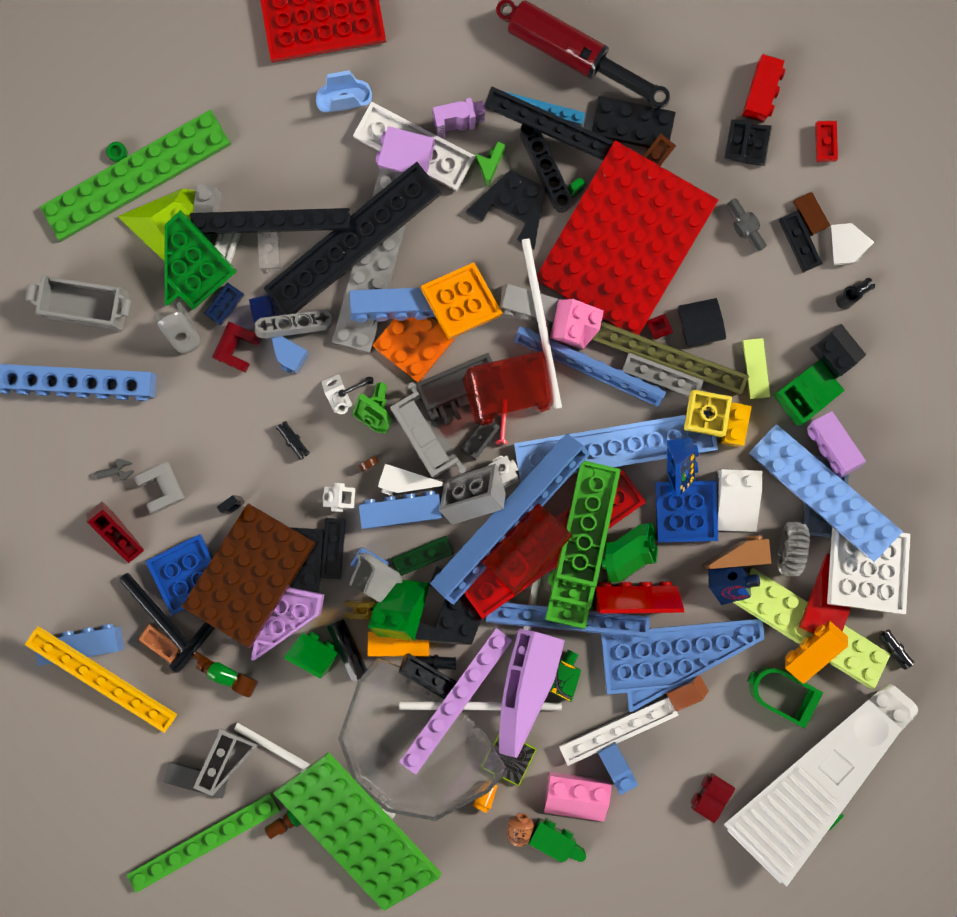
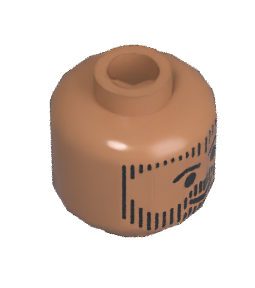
M519 813L509 819L506 835L512 845L518 847L526 846L533 835L534 822L526 814Z

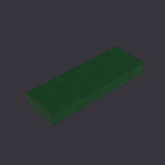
M444 536L391 558L395 570L403 576L453 555L454 552L447 536Z

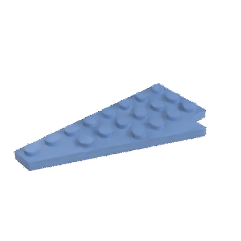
M757 618L649 628V638L601 634L606 694L627 693L628 711L632 712L764 640L763 621Z

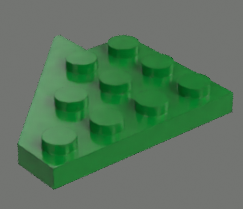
M180 210L165 223V305L168 306L180 296L194 310L232 277L237 270Z

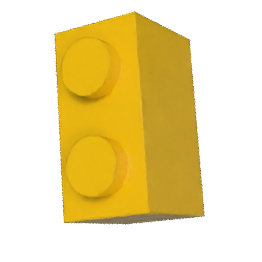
M731 402L726 435L721 437L720 444L734 447L744 446L752 406Z

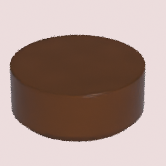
M374 455L358 465L361 472H364L377 464L378 459Z

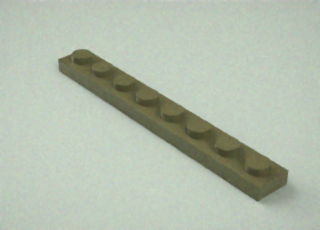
M601 321L600 330L592 338L594 341L634 354L741 395L749 378V375L603 321Z

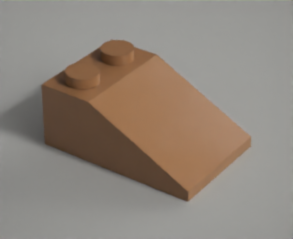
M762 535L745 536L746 540L737 542L702 564V568L715 569L772 564L769 539H763Z

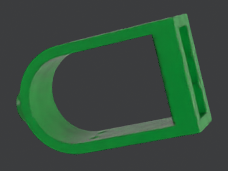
M763 667L756 672L752 671L747 679V682L750 683L751 696L758 704L804 729L824 693L807 683L803 684L796 677L775 667ZM779 673L808 689L794 718L768 705L760 698L758 685L765 675Z

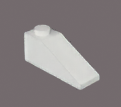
M385 464L378 487L382 488V493L393 496V493L400 494L439 488L443 486V482Z

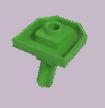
M380 382L375 384L374 394L371 398H368L363 393L360 394L352 415L375 432L386 434L393 420L385 410L387 385Z

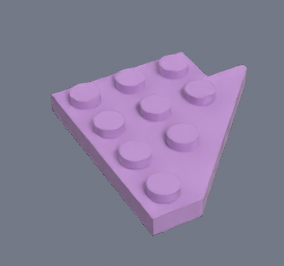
M289 587L254 642L251 660H257L321 615L325 594Z

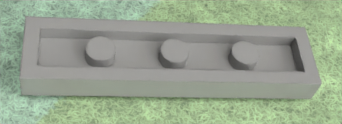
M628 353L622 368L624 373L632 377L640 378L643 381L686 397L690 396L692 390L700 391L704 381Z

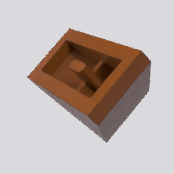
M698 675L666 694L675 711H680L703 701L709 690L701 676Z

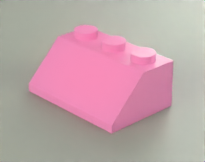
M549 771L544 813L604 822L609 808L612 784L609 780Z

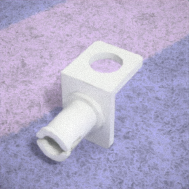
M338 374L321 383L334 413L345 414L348 408L352 406V402L348 394L344 397L338 395L339 390H345L342 379ZM337 381L336 384L328 386L329 383Z

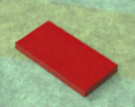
M826 554L799 625L800 628L814 634L818 626L821 624L825 625L828 621H831L843 632L851 607L827 604L830 554Z

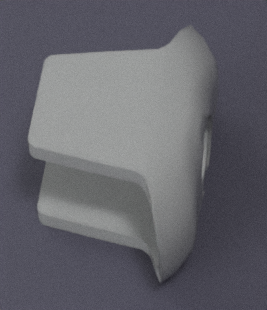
M181 302L177 303L179 312L172 313L164 318L159 313L155 314L159 329L177 352L182 354L190 353L200 345V337ZM179 333L186 334L183 340L175 339V336Z
M357 554L359 561L349 584L376 601L382 602L395 584L402 583L400 573L371 554Z

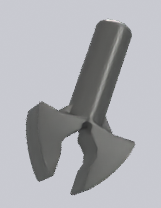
M116 459L117 465L115 467L96 471L95 477L101 479L118 475L120 480L124 481L134 471L124 472L120 470L125 465L133 463Z

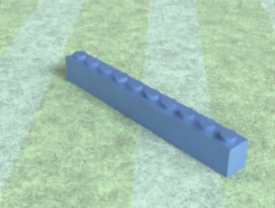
M566 433L554 448L544 456L543 460L532 469L524 481L517 486L514 492L505 499L504 509L491 514L484 525L463 545L462 549L435 576L430 584L454 605L590 455L586 448Z

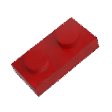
M817 121L815 123L816 162H836L838 160L837 121Z

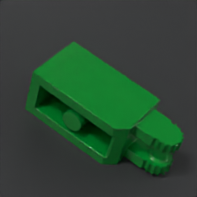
M545 818V820L538 819L533 835L528 843L529 845L559 862H565L569 857L575 861L577 860V862L586 860L584 848L577 844L571 831L555 827L556 823L548 818Z

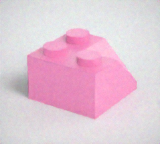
M575 299L558 300L550 339L583 350L600 330L604 310Z

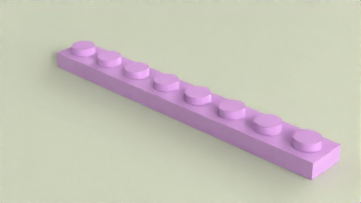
M497 628L494 630L399 762L401 765L415 775L418 773L512 642V639Z

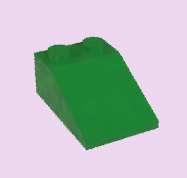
M402 580V583L395 584L383 601L377 602L368 628L379 637L414 641L430 586L429 582Z
M312 631L308 633L303 632L286 653L284 659L321 679L329 672L339 652L334 643L330 641L325 643L319 640L320 636Z

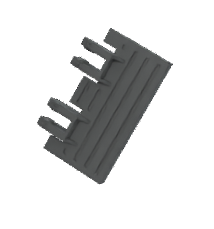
M489 353L416 384L431 420L439 417L436 411L439 408L446 425L450 424V419L444 409L450 406L453 409L455 418L457 420L462 419L454 401H457L460 408L476 401L473 393H475L482 409H486L487 404L481 393L488 391L490 399L495 405L498 401L491 386L494 385L497 392L505 389Z

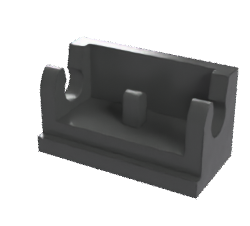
M483 417L460 449L477 460L499 431L500 426L491 422L488 417Z

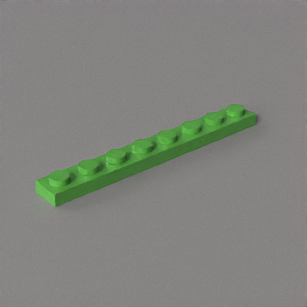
M272 792L134 869L127 874V877L137 893L275 815L281 809Z

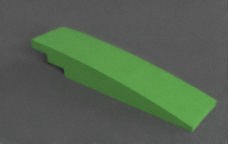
M585 460L579 466L545 616L547 621L586 629L589 610L592 605L595 587L597 586L621 469Z

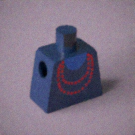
M740 566L708 569L709 588L721 605L748 599L751 597V587L760 586L759 575H747Z

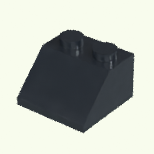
M842 324L810 348L815 356L822 360L835 379L845 374L866 356V353Z

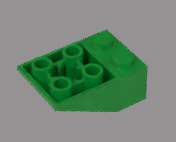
M819 359L775 392L773 396L795 425L799 426L820 412L845 390L822 360Z

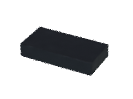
M232 495L217 506V509L220 513L231 514L242 506L245 501L241 496Z

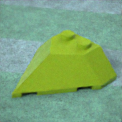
M182 188L118 217L165 261V223L180 210L190 219V213H193L196 191Z

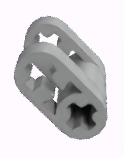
M169 462L160 464L134 477L138 487L157 480L164 496L146 504L150 514L162 511L185 499Z

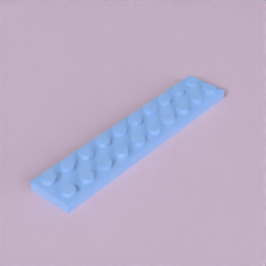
M709 411L703 412V414L706 415V418L712 416V414L709 413ZM686 415L569 434L589 452L590 455L585 461L610 467L667 459V440L691 437L693 444L697 445L699 453L718 450L716 436L684 430ZM564 435L514 443L520 483L524 481L532 469L543 460L544 456L554 448ZM579 467L573 474H578Z

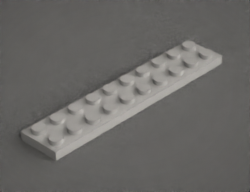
M380 168L372 198L402 173ZM407 223L353 266L334 332L333 343L371 353L379 321H350L349 291L389 289Z

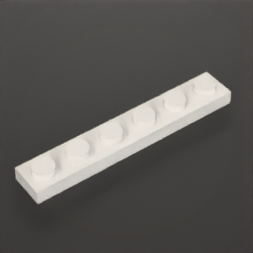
M667 696L561 744L559 748L567 766L597 753V751L614 742L617 744L679 715Z

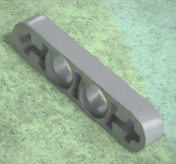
M319 310L264 317L256 321L255 334L260 338H272L324 331L330 328L332 316L328 311ZM306 320L309 324L301 326L298 324V321ZM281 322H285L289 325V327L287 329H282L278 326V324Z

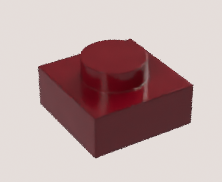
M665 313L647 321L654 340L673 333Z

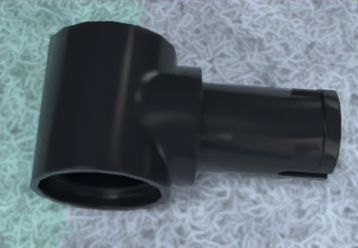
M866 278L858 285L847 286L836 297L837 306L841 309H849L858 300L862 299L864 294L873 290L875 283L873 282L868 285L872 279Z

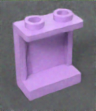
M387 126L386 132L383 131L381 136L382 149L376 155L379 169L386 168L403 173L415 162H418L423 170L428 173L435 146L434 138Z

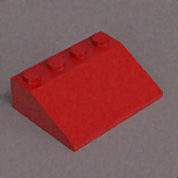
M660 581L659 585H651V582H639V586H631V582H619V586H611L609 582H599V586H596L594 591V610L600 614L684 613V606L678 587L672 585L671 581Z

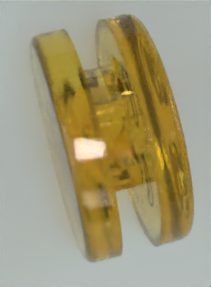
M344 601V607H353V612H344V618L371 619L373 609L378 601Z

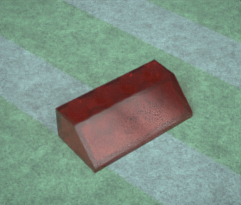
M538 503L487 555L482 564L510 591L517 595L573 535Z

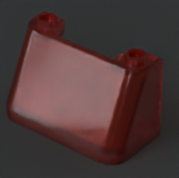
M535 352L476 365L469 368L462 379L475 424L488 425L493 423V419L498 415L529 408L545 412L550 410V407L553 405L544 352Z

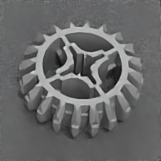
M787 522L783 527L777 551V565L780 574L799 576L803 572L810 548V533L806 524Z

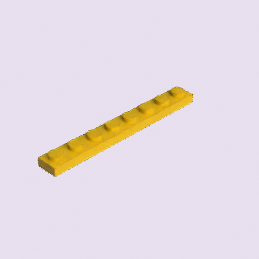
M39 626L35 628L24 644L164 733L177 716L172 710Z

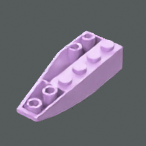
M518 630L503 693L499 731L500 754L518 757L554 683L565 640L535 631Z

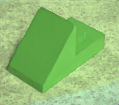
M497 142L496 147L492 146L488 158L475 154L485 184L488 186L491 184L505 151V144Z

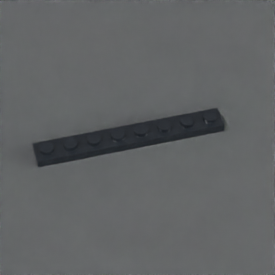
M493 86L490 88L483 107L600 160L605 159L614 143L612 140Z
M350 208L190 213L191 222L203 234L351 230Z

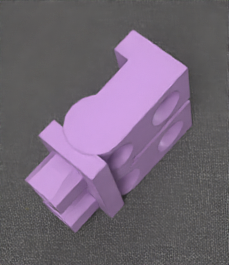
M467 98L465 102L459 101L433 107V123L436 135L445 138V132L456 129L464 131L468 127L469 130L475 129L476 123L485 121L483 101L472 103V99Z

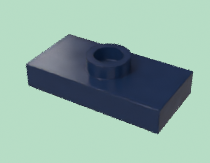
M227 282L204 314L222 326L244 297V294Z

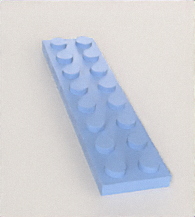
M777 424L749 452L753 459L871 561L875 562L903 532Z

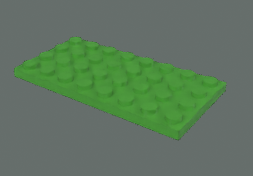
M329 752L279 786L273 793L383 911L438 880L442 874Z

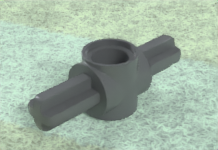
M736 198L732 199L727 203V207L736 219L733 223L735 231L741 238L748 237L757 252L763 250L767 244L758 232L760 229L758 218L752 212L746 213Z

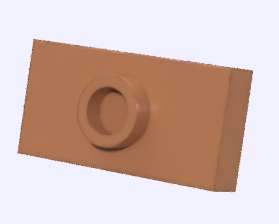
M152 623L148 624L138 641L169 663H172L180 652L171 639Z

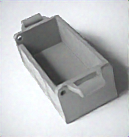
M42 275L41 282L28 284L25 300L36 305L35 314L44 319L123 331L125 317L129 316L131 300H129L130 293L122 287H110L52 278L47 275ZM36 286H39L37 301H34Z
M413 382L409 383L408 388L413 394L391 406L390 410L432 479H435L457 465L459 473L465 474L466 467L461 464L458 457L454 454L435 420H431L425 404L417 391L416 384Z

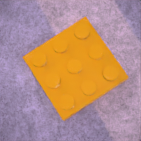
M474 262L421 285L420 289L448 340L490 322L503 314Z

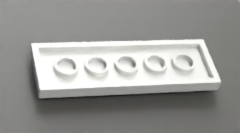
M371 102L353 137L378 151L382 149L381 136L383 131L386 132L387 126L434 138L435 146L427 175L431 179L457 192L475 160V155Z

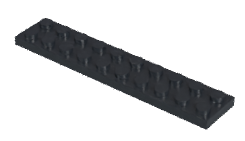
M415 162L351 215V230H333L268 283L264 290L283 315L296 314L442 195L441 191L420 164Z

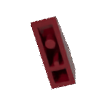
M103 501L86 514L87 523L128 563L144 551L139 542Z

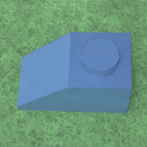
M282 336L272 337L277 361L282 365L281 369L289 374L292 371L298 374L309 356V352Z
M615 742L597 751L620 795L638 786Z

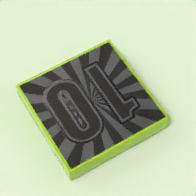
M498 734L482 768L519 786L537 748L524 743L517 758L500 754Z

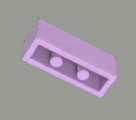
M833 411L812 421L808 426L809 437L816 442L821 455L826 457L830 463L831 470L838 477L842 478L856 471L866 462Z

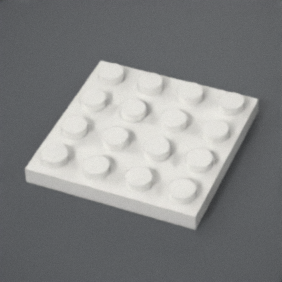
M832 527L827 604L901 615L906 614L910 534L901 533L884 553L873 562Z

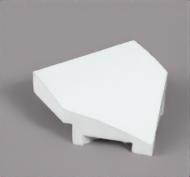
M852 223L831 225L834 266L858 262L868 248L874 244L868 236Z

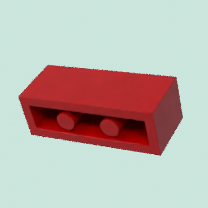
M765 54L761 55L757 62L742 112L743 117L765 122L768 116H772L775 105H772L774 98H777L780 87L777 85L779 80L782 81L786 70L783 68L785 60Z

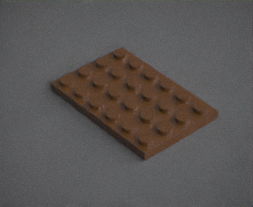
M248 503L181 607L251 649L316 543Z

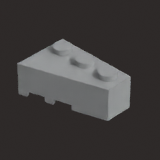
M510 284L494 289L493 297L501 309L502 315L520 318V320L526 322H537L532 291ZM540 294L546 326L550 327V325H553L558 300L560 299Z
M221 728L193 788L213 796L258 744Z

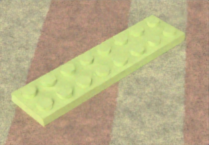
M751 568L747 575L758 574L760 586L751 587L750 598L733 603L799 645L804 638H810L813 634L799 627L808 602L756 569ZM844 626L843 633L848 636V647L829 663L869 689H875L891 654L847 626Z

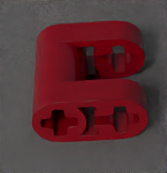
M228 321L212 358L246 373L250 364L232 355L240 339L259 346L262 338L258 337L254 332Z

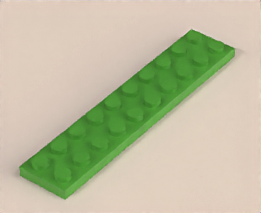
M210 109L41 205L40 208L58 240L62 242L227 148L231 143Z

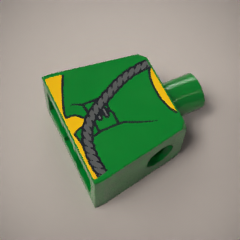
M568 649L564 658H560L556 677L550 691L572 702L581 669L574 666L579 655Z

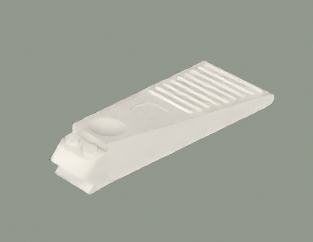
M892 684L884 685L868 701L724 824L728 828L727 831L780 884L783 883L787 887L897 736L917 715V705Z

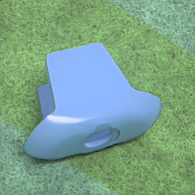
M350 71L327 74L326 85L321 87L316 94V104L322 112L343 111L365 106L372 99V91L368 83L363 80H357Z

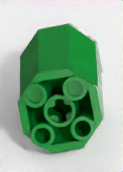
M652 523L640 524L615 542L605 543V557L602 558V567L604 570L607 569L609 583L625 581L646 565L657 563L658 545L654 544V540H657Z

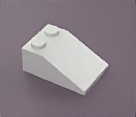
M726 469L717 471L718 531L757 532L762 494V471Z

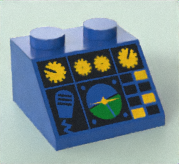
M691 437L667 440V475L676 497L681 496L695 482V473H698V464L695 460L699 452L697 445L693 444Z

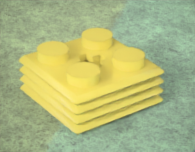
M692 390L689 396L684 430L718 437L725 436L732 397ZM707 409H709V413H712V416L708 418L703 414Z

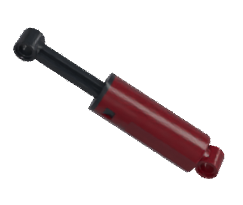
M501 0L497 4V15L504 22L509 23L508 32L591 80L600 72L646 98L656 108H664L668 105L670 93L666 87L654 85L608 59L606 56L609 47L527 0L521 1L518 6L511 0ZM506 6L512 7L509 15H503V9ZM658 92H663L666 95L663 102L655 101L654 97Z

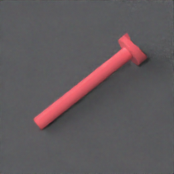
M502 399L499 440H496L497 445L508 443L507 440H504L507 399Z

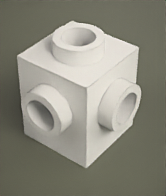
M507 455L505 457L499 456L492 461L493 463L489 464V466L493 464L498 466L504 489L520 481L516 474V471L519 469L514 459L510 461Z
M333 483L332 487H324L323 507H331V511L343 512V508H354L355 488L345 487L344 483Z

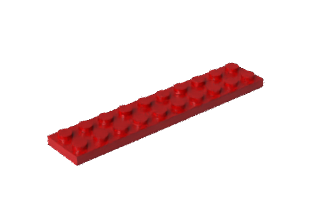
M624 470L620 471L609 528L646 503ZM570 507L494 560L464 594L482 619L557 566Z

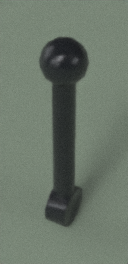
M367 377L365 381L346 390H339L338 395L344 397L347 393L359 387L373 384L374 379L373 377Z

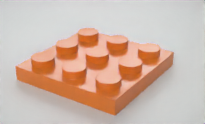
M427 317L424 320L407 318L406 320L398 321L394 319L372 346L414 381L419 383L456 337L448 340L441 325L432 317Z

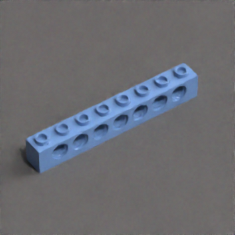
M0 364L1 394H9L10 391H17L16 394L29 395V392H36V395L49 396V393H56V396L69 397V394H76L78 398H89V395H96L98 399H108L109 396H116L117 400H128V397H136L137 401H148V398H155L156 374L152 372ZM16 375L17 381L16 383L12 384L11 379L13 376ZM36 376L37 382L32 386L31 379ZM56 377L57 383L52 387L51 380ZM76 378L77 384L71 388L70 382ZM96 379L97 385L95 388L91 389L90 383L92 380ZM115 380L117 383L116 388L110 390V383ZM135 381L137 384L136 389L130 391L129 386Z

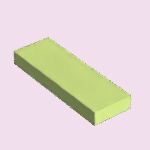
M763 338L743 340L746 374L749 375L747 380L749 400L769 398L770 390Z

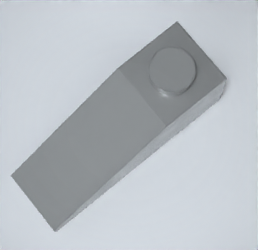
M203 184L197 185L193 213L219 212L222 193L218 187ZM204 234L212 243L214 234Z

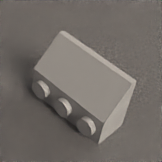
M493 464L445 480L439 511L452 525L504 509L506 493L498 466Z

